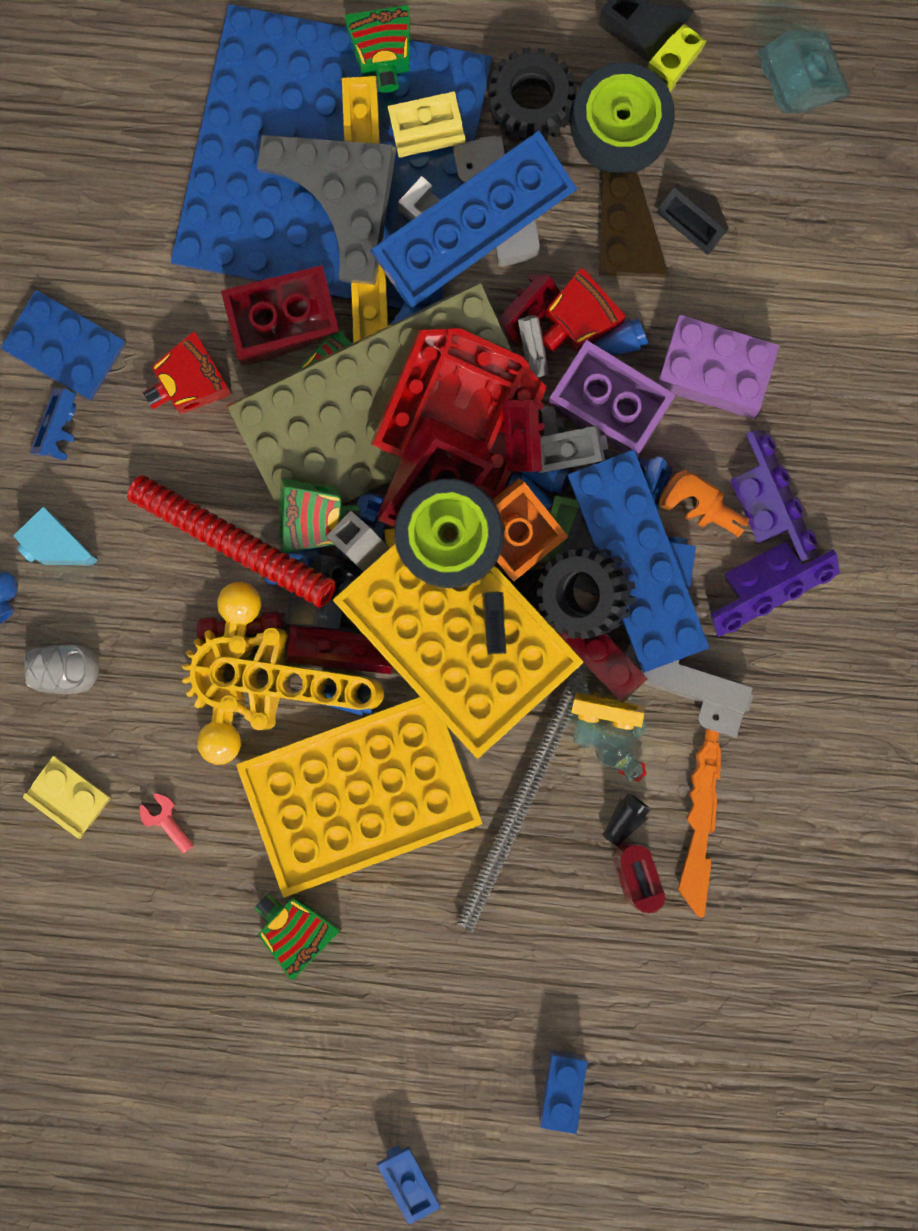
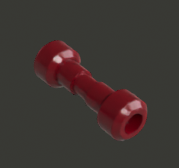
M277 611L263 612L260 618H255L247 624L245 635L255 636L259 633H264L268 628L282 629L281 614ZM214 617L199 618L196 623L197 638L206 643L205 632L207 630H211L216 638L224 636L226 621H217Z

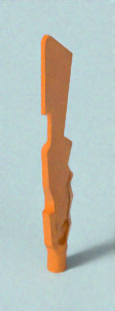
M709 729L705 731L703 745L696 754L697 767L691 775L693 789L689 792L693 806L686 820L694 832L677 888L698 917H704L712 859L705 858L708 834L715 831L717 810L715 786L716 779H720L721 749L718 743L719 733Z

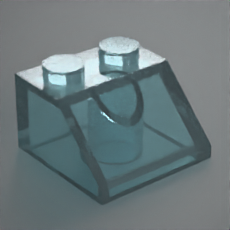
M789 30L758 51L762 61V71L770 81L774 91V101L782 113L801 114L850 95L826 33Z

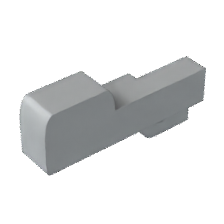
M496 135L453 146L458 177L463 183L505 155L502 137H496ZM468 164H471V165L473 166V168H472V169H467L466 166H467ZM535 220L495 248L498 266L528 262L539 255L540 245Z
M630 642L626 656L641 671ZM679 660L643 673L648 678L643 683L644 685L703 702L698 716V721L702 727L737 738L745 712H749L754 694H751L752 687L680 665ZM714 714L718 715L719 720L714 721L712 716Z

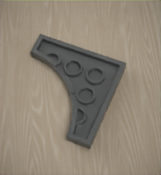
M262 135L257 169L261 173L281 176L302 185L315 196L327 212L338 241L340 255L339 279L342 282L376 285L379 263L370 250L383 240L396 148L393 145Z

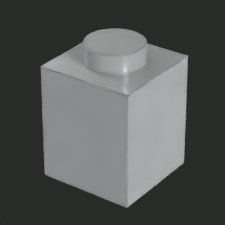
M352 511L326 536L363 572L390 549Z

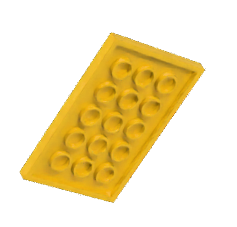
M451 527L443 532V537L447 541H453L457 536L456 530ZM394 544L333 599L336 605L477 760L583 664L579 656L495 565L484 577L470 585L459 588L436 587L418 579L406 568L397 552L396 544ZM504 592L506 654L487 655L482 593Z
M421 697L236 764L283 898L482 825L447 725Z

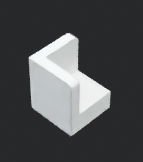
M421 176L398 201L399 211L412 221L440 200L432 194V185Z

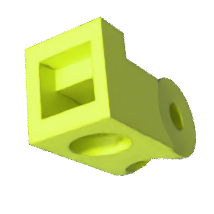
M683 24L651 59L647 69H651L659 78L661 77L671 92L683 73L697 58L707 40L686 24Z

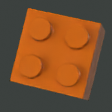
M520 478L492 499L500 512L504 527V542L497 563L514 582L568 538V535Z

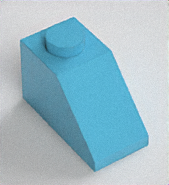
M42 507L13 535L20 543L17 550L29 562H33L36 559L44 565H94L98 561L45 507Z

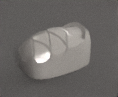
M75 644L51 645L32 649L24 656V681L30 688L39 692L52 694H78L90 690L98 677V659L95 653L86 646Z

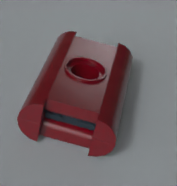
M631 843L622 844L617 847L613 854V864L627 903L643 913L651 914L659 911L663 907L666 898L651 852L644 846Z

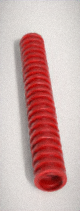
M139 475L129 486L127 493L129 502L137 504L142 509L145 508L147 512L153 513L154 516L162 518L163 521L171 523L176 528H180L182 532H188L191 537H197L198 541L206 542L207 546L214 547L216 551L223 552L225 556L232 557L234 561L241 562L243 566L250 567L252 571L259 572L263 577H268V580L277 582V585L286 587V590L289 592H295L298 597H304L305 601L313 602L314 606L320 608L331 599L335 590V581L333 579L326 578L324 574L317 573L315 569L308 568L306 564L299 563L297 559L290 558L288 554L281 553L279 549L272 548L270 544L263 543L261 539L254 538L252 534L245 533L241 528H236V525L227 523V520L219 518L218 515L210 513L209 510L201 509L200 505L193 504L191 500L184 499L182 495L175 494L173 490L166 489L164 485L158 484L155 480L149 479L145 475Z

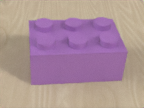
M679 315L657 383L677 396L754 419L760 411L780 345Z
M586 340L550 396L548 406H555L557 413L582 428L599 426L600 436L606 435L607 444L622 453L634 450L638 458L670 407L675 394Z

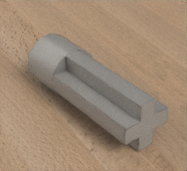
M528 315L525 318H519L518 323L525 360L536 377L547 375L549 371L539 317Z

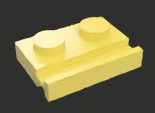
M455 92L388 106L399 158L466 143Z
M56 756L51 758L33 782L32 787L23 796L25 800L78 839L83 837L85 831L92 825L112 798Z

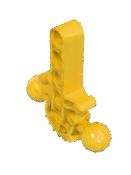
M243 581L233 582L225 586L218 596V611L222 618L226 620L224 636L216 638L211 630H207L205 632L206 643L198 638L194 640L198 651L188 650L186 655L192 659V662L182 665L184 670H190V677H184L182 682L184 684H192V688L187 691L186 695L188 697L198 696L194 706L196 708H203L209 704L213 707L212 721L200 730L197 737V749L203 759L214 765H224L232 761L240 750V734L232 725L234 713L239 712L243 714L244 718L250 721L254 729L268 730L275 726V716L280 698L360 710L378 707L384 697L382 685L373 678L285 665L288 635L282 629L268 628L264 633L257 634L256 637L250 638L245 636L247 624L258 616L262 606L258 591L251 584ZM254 646H259L254 660L247 659L253 652ZM228 664H231L235 670V675L231 682H227L224 678V669ZM261 669L267 671L269 678L268 683L263 688L257 682V674ZM295 674L301 677L303 684L297 693L290 687V680ZM329 679H332L337 686V691L332 698H328L324 693V684ZM363 684L368 685L371 690V697L366 703H362L358 698V689ZM243 692L249 694L250 708L246 707Z

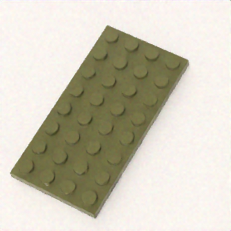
M480 282L227 404L279 511L281 479H291L337 488L341 496V505L393 480L401 458L370 445L418 330L461 328L511 351Z

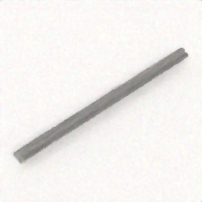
M584 662L571 674L566 684L567 686H565V690L559 699L560 702H558V706H556V710L552 714L553 718L550 719L551 722L548 723L549 726L546 727L547 730L543 734L544 738H541L542 742L539 743L540 746L537 747L538 750L533 755L535 758H532L533 762H530L531 766H528L529 770L526 771L528 774L524 775L526 778L522 779L524 782H521L522 786H519L520 790H517L519 794H515L517 798L513 799L515 802H512L513 806L509 807L511 810H508V813L510 814H506L508 818H504L506 822H502L504 826L500 827L502 830H499L500 834L496 835L499 838H495L497 842H493L495 846H491L493 850H489L491 854H488L489 858L485 859L488 862L483 863L486 866H482L484 870H480L482 874H478L480 878L476 879L478 882H475L476 886L472 887L475 890H471L473 894H469L471 898H467L469 902H465L467 906L463 907L465 910H462L463 914L459 915L461 917L458 918L460 923L456 922L457 925L470 932H473L472 928H475L474 924H477L476 920H479L478 916L481 915L480 912L483 911L482 908H484V904L488 900L487 896H490L489 892L492 891L491 888L496 883L495 880H497V876L501 872L500 868H503L502 864L505 863L504 860L507 859L506 856L509 855L508 852H510V848L514 844L512 839H516L514 835L517 836L518 833L516 831H520L518 827H522L520 823L523 824L524 821L521 819L525 820L523 815L527 816L525 811H529L527 807H531L529 803H533L530 799L534 800L535 797L532 795L536 796L534 791L538 792L536 787L540 788L538 783H542L540 779H544L541 775H546L543 771L547 772L545 767L549 768L547 763L551 764L549 759L552 760L553 757L551 755H555L553 751H557L554 747L558 748L556 743L560 744L558 739L562 740L560 735L564 736L562 731L565 732L564 727H568L566 723L569 724L567 719L571 720L569 715L573 716L571 712L575 693L584 692L582 688H586L584 684H588L585 680H589L587 676H591L589 672L592 671Z

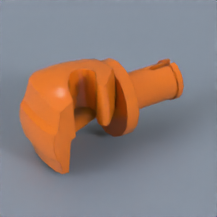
M688 470L675 473L663 488L658 499L660 507L670 510L681 500L690 496L696 499V506L685 514V519L700 516L697 525L704 528L708 523L714 522L734 534L737 538L744 529L732 523V520L746 527L750 519L723 504L725 493L719 490L720 488Z

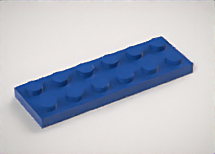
M537 131L376 245L370 252L407 306L412 308L577 190V187L540 131Z
M635 451L626 452L568 474L569 482L594 547H598V550L608 549L612 551L611 556H619L624 560L620 566L622 568L629 567L632 572L627 577L629 582L635 581L636 589L630 590V595L636 596L635 602L627 606L631 613L628 618L622 619L642 673L709 649L708 642Z

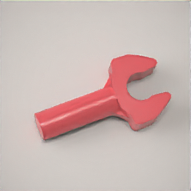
M155 793L154 798L162 807L161 813L155 816L145 805H140L141 820L147 827L152 825L161 826L180 851L185 854L194 844L172 818V810L176 804L171 798Z

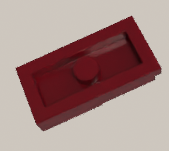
M530 273L527 276L531 283L526 290L517 287L515 293L518 297L498 318L499 325L507 339L517 346L522 342L518 319L534 315L538 316L540 321L545 316L547 308L560 294L559 289L548 274L544 276L539 274L537 276L534 273Z
M534 400L503 401L507 471H541L542 453L539 430H543L545 426L544 423H539L538 410L544 409L543 403L534 402Z

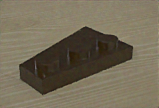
M603 171L599 275L668 277L666 264L638 173Z

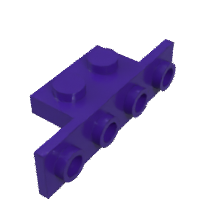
M755 430L747 433L746 435L760 466L730 481L745 516L750 518L748 523L757 543L788 531L801 562L819 556L816 550L818 547L817 539L814 533L807 529L802 518L804 516L803 507L800 501L793 497L788 486L790 484V477L786 469L779 465L775 456L777 449L774 440L769 434L765 433V430Z
M785 541L724 573L727 583L738 597V600L710 614L716 635L720 637L728 632H734L752 619L767 615L773 608L789 600L799 598L809 589L831 581L836 575L840 574L838 557L835 550L833 549L802 565Z

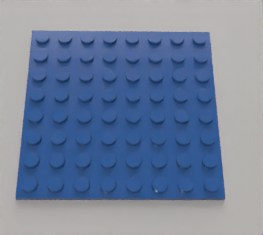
M231 4L228 5L171 257V264L253 281H261L322 265L330 296L352 300L351 283L342 282L339 279L340 255L338 241L333 224L321 203L302 185L281 176L261 173L257 169L262 135L345 141L342 78L362 77L346 27ZM410 40V70L397 73L399 88L392 92H380L377 83L380 144L393 145L396 148L384 227V240L410 222L399 211L398 201L421 176L432 185V194L439 200L464 184L458 177L453 146L399 158L388 106L455 92L466 142L475 141L492 56ZM386 275L387 308L401 310L405 301ZM444 285L415 306L422 310L440 301Z

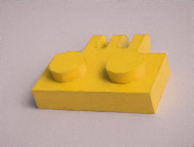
M576 692L571 713L578 714V718L586 722L597 723L599 719L613 721V726L632 730L634 726L642 727L645 706L629 703L628 699L622 703L619 699H614V695L607 694V697H604L599 692H594L593 695Z

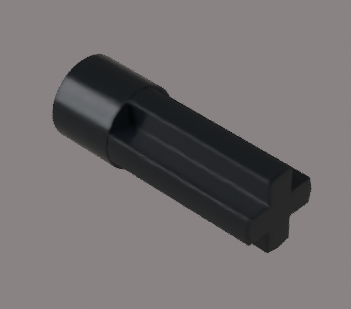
M504 592L482 593L487 655L506 654Z

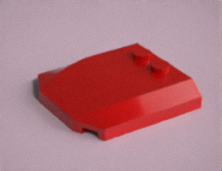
M461 328L418 330L370 445L402 459L408 443L426 417L429 416L486 443L494 467L479 488L487 493L489 497L495 498L504 490L511 471H507L503 401L534 400V402H541L547 387L536 377L529 368L530 365L522 356Z

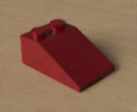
M322 265L221 290L236 354L242 366L273 359L339 334Z
M427 416L406 447L377 515L378 520L395 527L398 512L408 496L420 486L434 480L459 479L479 487L494 467L486 443Z

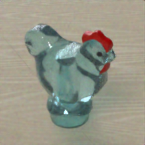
M579 719L574 732L573 743L581 745V748H588L592 745L598 761L603 766L617 770L620 775L626 777L628 782L632 780L640 782L642 777L647 774L645 763L638 762L633 756L635 740L642 736L646 730L647 723L645 719H643L642 727L634 726L632 730L613 726V721L599 726L597 723Z

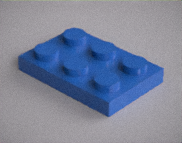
M35 290L2 344L1 349L73 392L92 401L126 343L123 339Z

